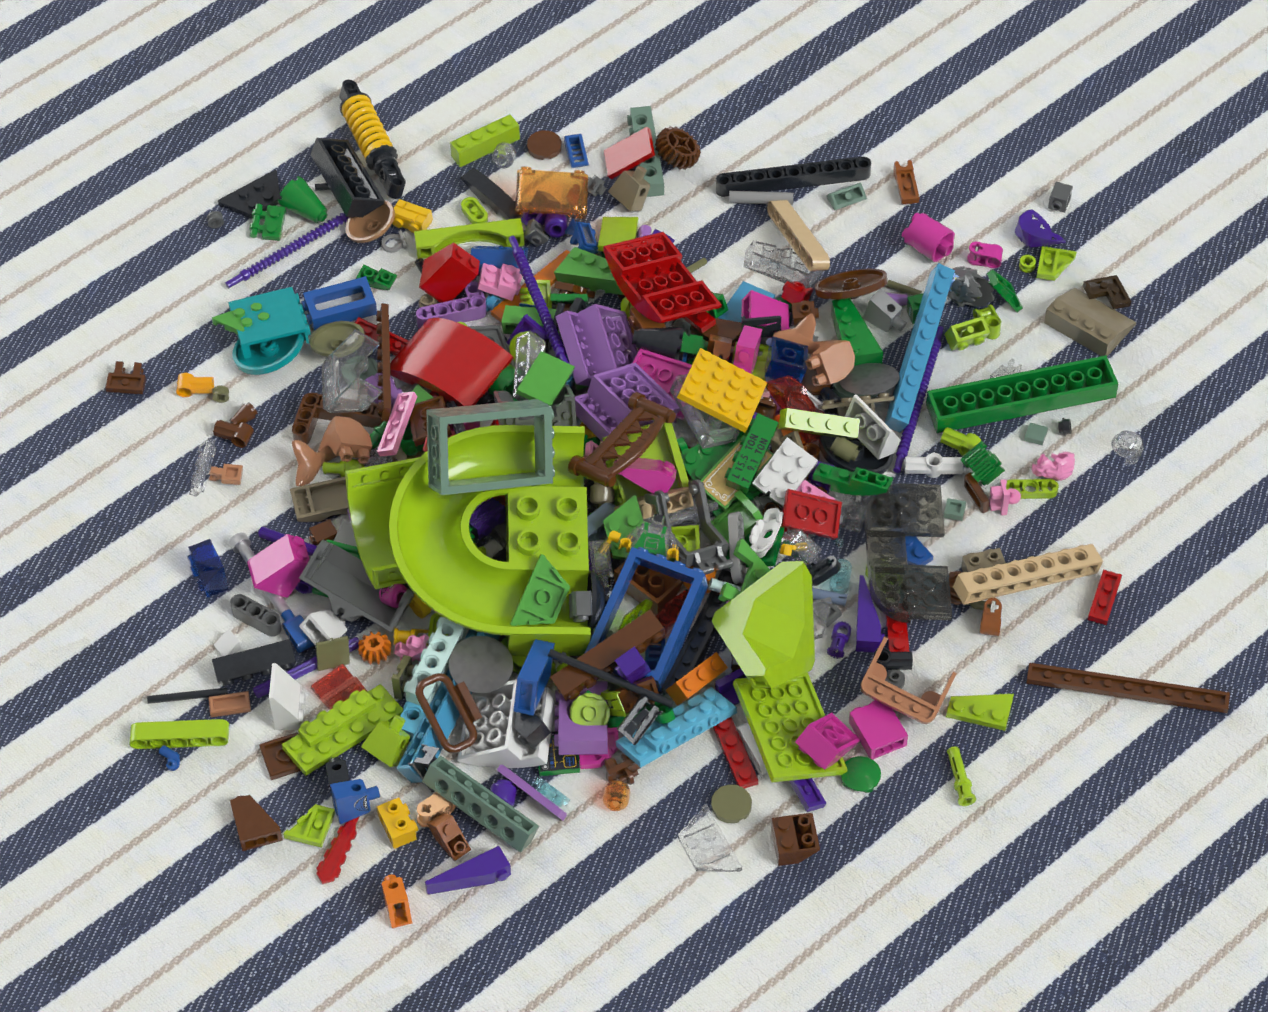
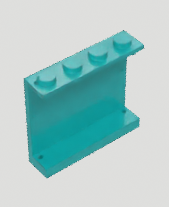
M292 287L228 302L230 311L237 308L245 310V315L241 317V320L243 318L252 319V325L244 327L245 331L237 330V337L244 359L252 357L249 345L299 333H303L304 340H306L307 344L309 343L310 327L309 324L307 325V319L300 303L298 293L294 294ZM253 303H260L262 308L259 311H252L251 305ZM266 312L269 314V318L267 320H259L258 315Z

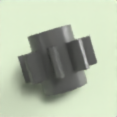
M596 175L592 178L587 177L583 183L587 186L585 191L594 197L597 194L603 195L606 190L603 186L605 181Z

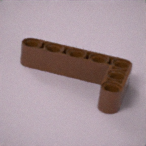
M307 393L303 396L292 426L293 440L309 444L318 419L331 421L335 416L348 417L361 423L362 426L370 428L379 426L383 421H381V413H378V404L318 393Z

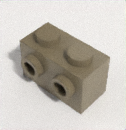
M1000 548L987 549L983 552L964 555L961 568L963 572H971L979 568L1006 564Z

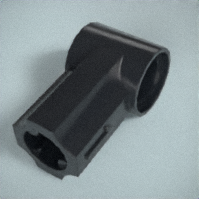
M883 648L876 662L883 665L886 671L894 669L912 670L913 656L912 652H890L888 649Z

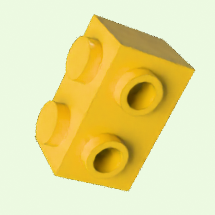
M399 797L376 806L379 820L393 849L417 840L416 831H418L416 822L414 819L410 820L408 816L410 815L409 808L406 803L402 804Z

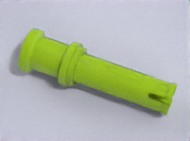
M956 746L950 747L947 750V754L955 778L954 789L959 796L958 804L961 806L972 805L976 801V796L972 793V782L967 778L960 748Z

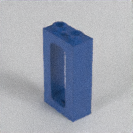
M366 276L303 293L304 300L301 301L303 311L308 312L306 314L307 322L309 325L312 324L314 331L331 322H351L357 320L358 317L366 318L376 315L377 312L376 301ZM361 292L364 297L361 300L323 310H317L315 307L316 304Z
M535 639L517 677L514 703L515 712L534 715L551 677L553 658L549 657L548 654L550 649L554 650L555 643Z

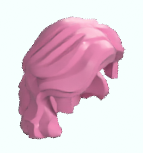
M1062 452L1058 455L1052 453L1051 458L1054 459L1052 462L1048 457H1045V454H1042L1038 458L1037 464H1032V472L1039 477L1043 476L1057 481L1065 480L1073 473L1075 455L1071 452Z

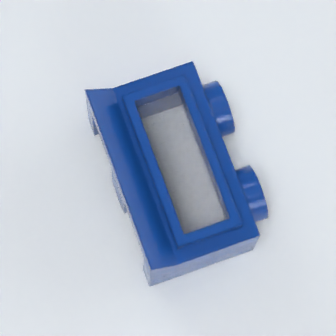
M573 218L565 231L566 234L572 235L570 244H579V249L596 255L599 251L598 242L595 239V230L591 228L590 223L576 222Z

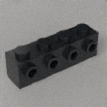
M290 639L212 659L217 683H222L223 686L234 684V680L242 678V681L253 679V675L259 673L262 676L271 674L272 663H276L283 670L293 668L292 665L296 663Z

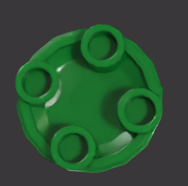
M863 756L852 757L847 760L845 764L848 770L841 775L844 787L865 793H871L881 780L879 765L874 760Z

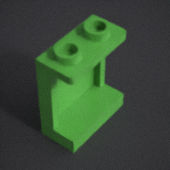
M741 490L734 494L737 502L711 521L712 525L728 543L729 513L738 511L741 513L744 523V537L751 533L758 519L763 520L759 509Z

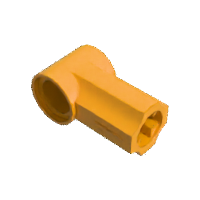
M190 373L178 375L177 395L190 397L193 393H213L214 377H194Z

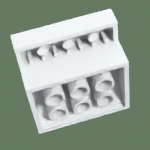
M517 680L506 682L501 688L493 692H472L471 696L482 718L474 722L477 730L475 743L460 751L457 761L498 768L502 764L507 768H524L547 764L551 733L534 749L528 744L524 746L517 738L519 734L514 729L516 717L514 703ZM546 687L534 714L545 723L551 732L556 697L555 693ZM464 722L460 742L469 737V732Z

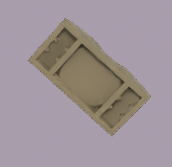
M345 477L290 489L298 522H321L333 515L348 514L347 509L349 507Z

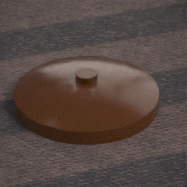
M873 268L855 269L825 277L818 281L814 287L816 295L823 299H856L881 289L888 283V278L884 270Z

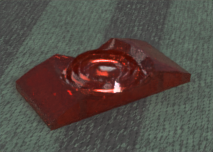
M785 376L766 382L767 390L781 409L790 408L825 414L815 407L812 400L808 397L806 387L796 379ZM799 432L807 444L818 441L820 435Z

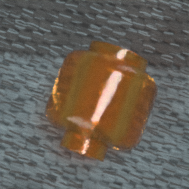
M622 781L609 782L605 786L603 793L604 805L612 811L625 809L630 799L631 792L629 786Z

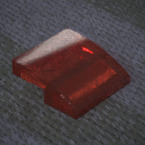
M344 664L311 685L313 692L329 710L333 709V705L337 701L341 700L344 702L349 699L352 692L356 690L360 692L365 689L356 676L353 677Z

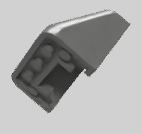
M569 384L563 387L552 405L554 411L552 426H576L577 424L575 396ZM507 391L494 392L495 403L514 401L513 396ZM534 416L498 419L499 425H534Z

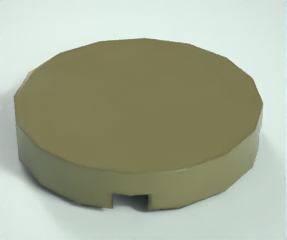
M725 785L716 790L712 796L711 809L720 821L733 824L738 823L740 820L746 819L751 812L752 799L743 787Z

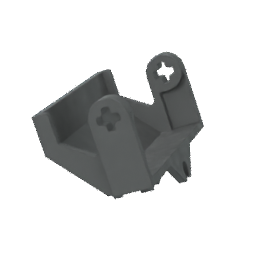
M324 539L317 546L299 579L328 595L334 615L339 614L341 619L351 622L364 616L390 632H394L415 595L410 588L406 587L407 591L401 598L398 608L383 604L379 598L380 589H375L362 561Z

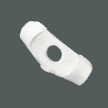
M778 508L768 509L764 514L763 520L758 519L756 525L751 530L749 541L752 544L751 548L760 558L764 557L772 547L782 524L783 512H780ZM773 531L770 537L764 538L767 532Z

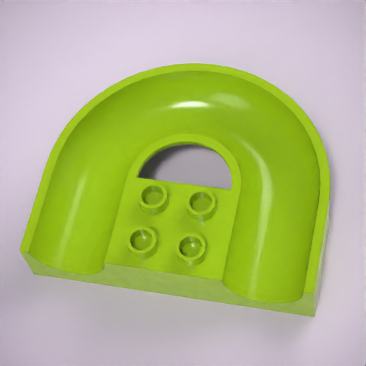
M534 425L486 426L467 430L448 438L449 481L535 472ZM552 426L554 429L552 447L555 451L553 458L555 476L551 484L440 495L428 485L427 451L407 471L393 498L389 520L390 544L397 567L411 590L436 613L458 625L479 632L507 635V649L511 655H528L535 639L555 643L554 650L560 653L565 652L567 656H582L585 654L590 642L591 627H588V620L576 623L573 622V619H569L568 595L574 591H587L588 587L587 488L584 487L583 476H575L568 471V464L572 457L575 455L583 457L585 426ZM499 495H505L506 562L497 561L484 555L474 545L469 533V522L475 509L487 499ZM540 554H543L570 586L554 624L512 626L510 622L536 562Z

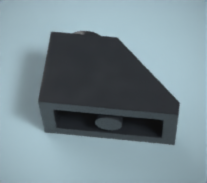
M516 712L514 729L519 734L517 738L524 746L528 744L534 749L551 732L537 715Z

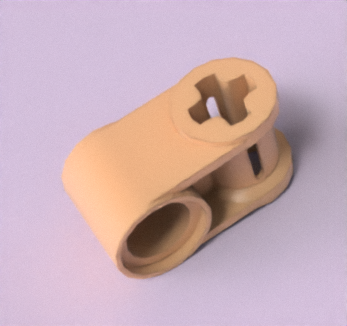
M435 792L417 805V823L422 827H428L429 817L431 821L443 812L451 814L456 806Z

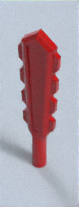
M359 817L346 822L344 826H340L337 831L338 836L333 838L331 842L332 847L327 849L324 854V861H321L317 866L316 874L322 885L333 882L335 878L339 877L341 873L340 866L347 859L346 852H349L352 847L351 840L356 838V823Z

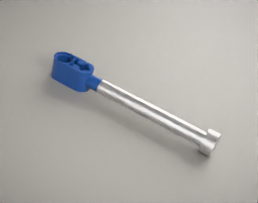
M237 533L230 539L229 544L235 553H240L246 563L255 556L249 547L251 541L245 533ZM265 591L284 620V623H282L283 629L297 652L301 653L315 646L299 627L304 621L301 615L295 617L282 596Z

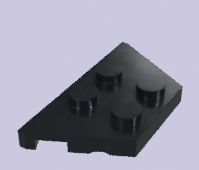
M274 170L218 200V205L222 208L227 206L231 208L232 212L243 214V216L250 219L253 218L252 212L256 204L263 205L262 211H267L268 205H278V199L281 201L277 171Z

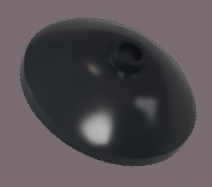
M589 571L587 591L592 592V616L588 618V627H591V631L596 628L609 600V595H605L603 582L595 571Z

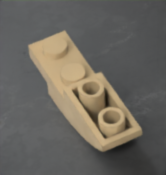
M689 487L671 489L667 492L670 498L669 502H666L668 514L694 506ZM644 496L637 497L643 519L657 514L655 505L646 503ZM621 505L615 506L614 510H617Z

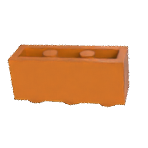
M716 652L666 689V692L675 704L679 706L728 669V667Z

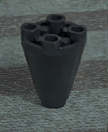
M666 327L634 330L632 344L636 345L639 349L641 348L678 360L684 328Z

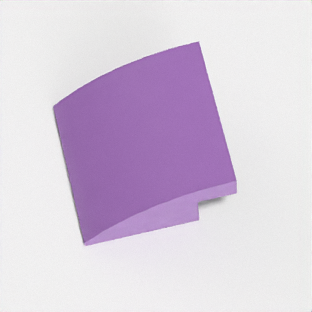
M594 304L579 313L567 310L556 316L569 363L575 366L573 376L577 385L589 386L593 375L633 363L638 351L636 345L632 344L633 335L626 312Z
M637 363L593 375L588 392L575 397L576 416L602 442V438L608 436L632 411L628 408V401L635 392L645 395L646 399L672 409L676 415L681 411L682 407ZM639 421L640 426L652 424L654 421Z

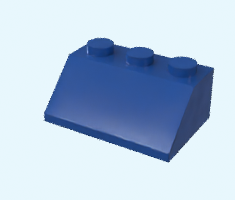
M473 246L471 248V255L480 261L478 274L481 272L483 263L493 265L501 269L502 264L518 268L512 254V247ZM520 247L523 249L524 255L527 258L528 248Z

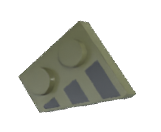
M403 655L400 664L397 666L396 671H398V674H393L391 677L394 699H403L404 693H406L404 692L405 684L410 676L413 677L412 672L415 665H412L411 656Z

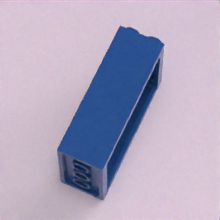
M632 547L585 653L605 640L638 565L691 584V588L655 670H651L650 673L641 678L654 677L658 691L662 692V686L681 651L707 591L708 584L704 572L698 568L693 567L690 569L685 567V564L682 562L667 560L661 554H656L655 556L642 547H638V549ZM613 669L614 671L612 674L620 676L617 670Z

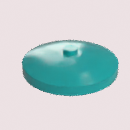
M299 333L249 345L252 357L244 359L239 340H237L232 352L233 360L238 369L246 374L262 375L274 372L287 365L298 355L304 343V335Z

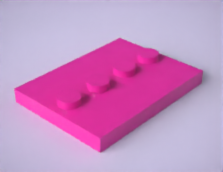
M640 348L633 363H637L682 407L676 418L683 420L690 405L678 399L677 396L692 365Z

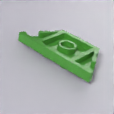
M253 303L251 305L252 311H259L262 308L260 303ZM237 308L212 317V323L215 326L218 324L224 325L225 330L238 335L237 330L245 331L244 327L252 325V319L243 318L241 320V317L245 315V310ZM266 312L258 315L259 320H267L269 318V314Z
M636 495L632 496L603 520L607 539L611 531L621 533L618 543L612 541L610 544L613 559L623 560L627 559L629 555L626 552L627 548L622 547L618 549L622 538L632 536L634 538L631 544L632 548L644 532V521Z
M540 554L510 622L512 626L554 624L570 586L543 554Z

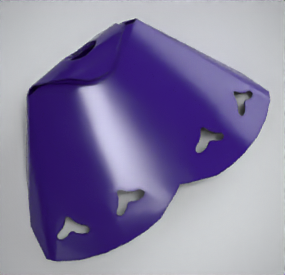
M1033 209L1027 210L1019 216L1015 235L1027 247L1066 243L1060 235L1051 232L1050 225Z

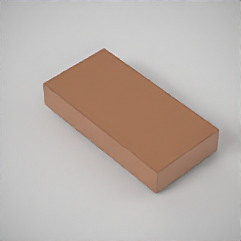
M249 692L209 697L211 717L251 712Z

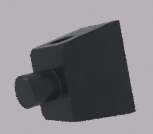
M334 757L326 764L329 785L350 781L346 760Z

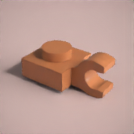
M224 464L223 468L212 466L209 468V480L218 481L221 479L223 484L241 485L243 465Z

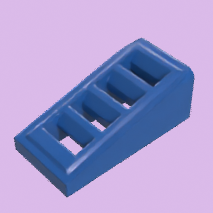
M582 134L564 136V145L571 168L589 166ZM583 159V161L574 163V160Z
M666 636L658 643H651L661 645H649L645 650V662L650 670H655L665 647Z

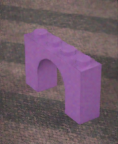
M597 681L593 687L583 689L579 696L585 694L587 690L600 695L601 692L607 690V681ZM555 690L556 702H559V705H555V717H559V719H555V732H558V734H554L555 747H559V755L608 754L607 725L584 726L569 719L570 707L575 699L565 701L559 691Z

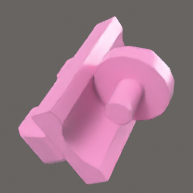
M1006 479L1000 480V486L990 487V511L1000 510L1001 516L1007 515L1009 504H1017L1021 499V494L1018 490L1006 489Z
M425 634L420 637L411 635L408 637L406 644L399 642L395 645L394 654L401 657V659L403 655L411 656L412 661L417 659L420 662L423 649L428 648L426 647V642L429 640V636Z

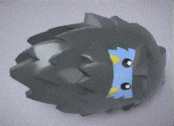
M964 266L952 268L955 272L947 296L954 303H957L962 308L965 304L979 307L988 306L987 303L994 300V295L992 294V291H994L993 287L985 278L977 274V269L965 268Z

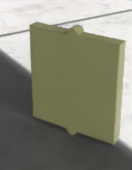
M348 636L335 639L330 638V640L316 643L318 671L335 669L336 667L350 664Z

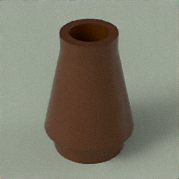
M248 402L246 405L243 404L229 421L236 425L247 423L255 419L258 412Z

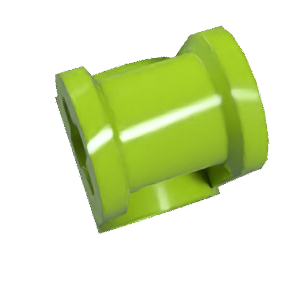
M990 304L980 310L974 309L973 318L984 316L991 332L986 338L991 340L997 339L1000 336L1001 319L993 305Z

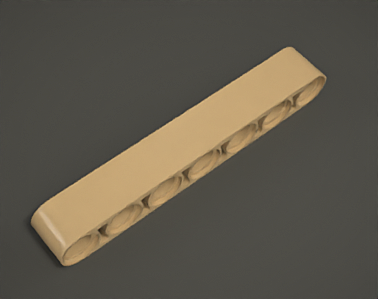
M788 200L769 201L767 205L768 215L809 271L828 270L830 267L828 254Z

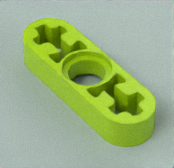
M1053 479L1007 480L1006 489L1008 490L1011 487L1018 490L1021 494V499H1050L1057 496L1059 485ZM1027 486H1032L1036 490L1034 492H1029L1025 488Z

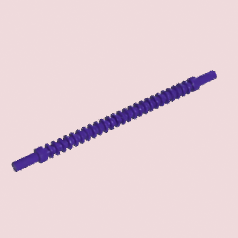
M340 213V216L336 215V218L331 219L332 221L328 220L327 223H323V226L319 225V228L316 227L315 231L311 230V233L307 232L306 235H302V238L298 237V241L294 240V243L290 242L289 245H285V248L281 247V250L278 249L277 253L273 252V255L269 254L268 258L260 259V263L252 264L251 268L247 267V270H241L239 275L225 282L226 287L229 289L243 280H249L250 276L254 277V273L262 272L263 268L271 267V264L276 263L275 261L279 262L280 259H284V256L288 257V254L291 255L292 251L296 252L297 249H301V246L309 245V241L313 242L314 239L317 240L318 237H322V234L326 235V232H330V229L334 230L335 227H339V224L343 225V222L346 223L349 217H346L343 213Z
M510 236L509 242L513 249L512 254L523 276L543 327L547 332L555 355L558 359L569 363L566 357V349L562 344L551 314H549L550 312L538 288L537 281L527 262L524 251L519 247L516 237Z
M942 326L937 328L909 424L903 429L896 451L897 459L893 468L895 473H900L903 461L910 449L914 430L916 429L915 426H917L919 414L925 400L924 397L931 380L930 377L937 360L936 357H938L941 347L940 340L944 330Z

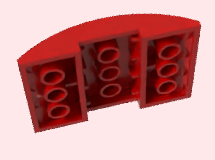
M664 232L603 247L608 266L620 290L627 300L648 319L664 323L721 308L722 304L702 280L696 281L681 262L683 255Z
M429 318L391 361L390 375L412 386L416 383L438 393L439 396L443 395L445 401L450 402L453 400L458 407L471 406L479 401L498 378L499 374L514 358L500 345L470 327L444 318Z

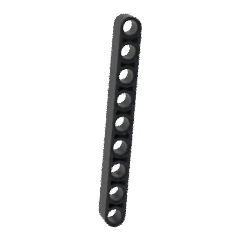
M854 157L721 173L716 177V193L721 197H728L729 191L770 192L867 180L871 176V160L868 157Z

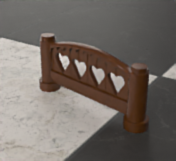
M639 392L633 393L628 401V408L632 411L587 459L578 455L572 457L568 464L569 473L575 476L581 475L605 487H613L616 483L615 476L634 463L649 448L663 424L674 422L676 413L672 409L646 399V396ZM639 421H654L652 424H649L647 429H642ZM642 433L635 442H630L627 434ZM630 446L623 455H618L615 447ZM604 459H618L610 468L605 467L603 463Z

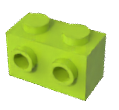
M984 316L950 326L944 335L951 351L955 349L960 351L966 349L971 344L977 346L984 343L986 337L991 332Z

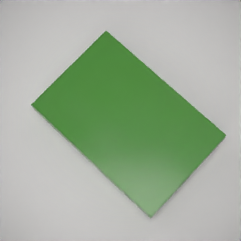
M541 351L517 388L516 394L529 400L538 399L552 406L573 373L575 366Z

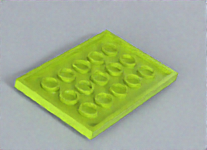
M808 672L773 688H753L747 678L734 680L733 686L771 782L836 776L847 772L848 769L843 757L834 765L824 770L814 763V759L808 754L803 753L795 743L809 724L825 716Z

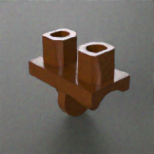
M622 753L621 758L623 762L617 764L614 758L605 760L606 779L609 783L618 779L620 783L627 781L629 785L634 784L633 777L639 775L637 770L640 767L628 756Z

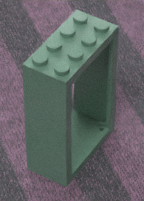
M538 399L426 410L428 485L440 495L553 483V477L555 476L553 466L555 451L552 447V439L554 438V429L552 428L554 411L552 406ZM534 416L535 472L449 481L448 424Z

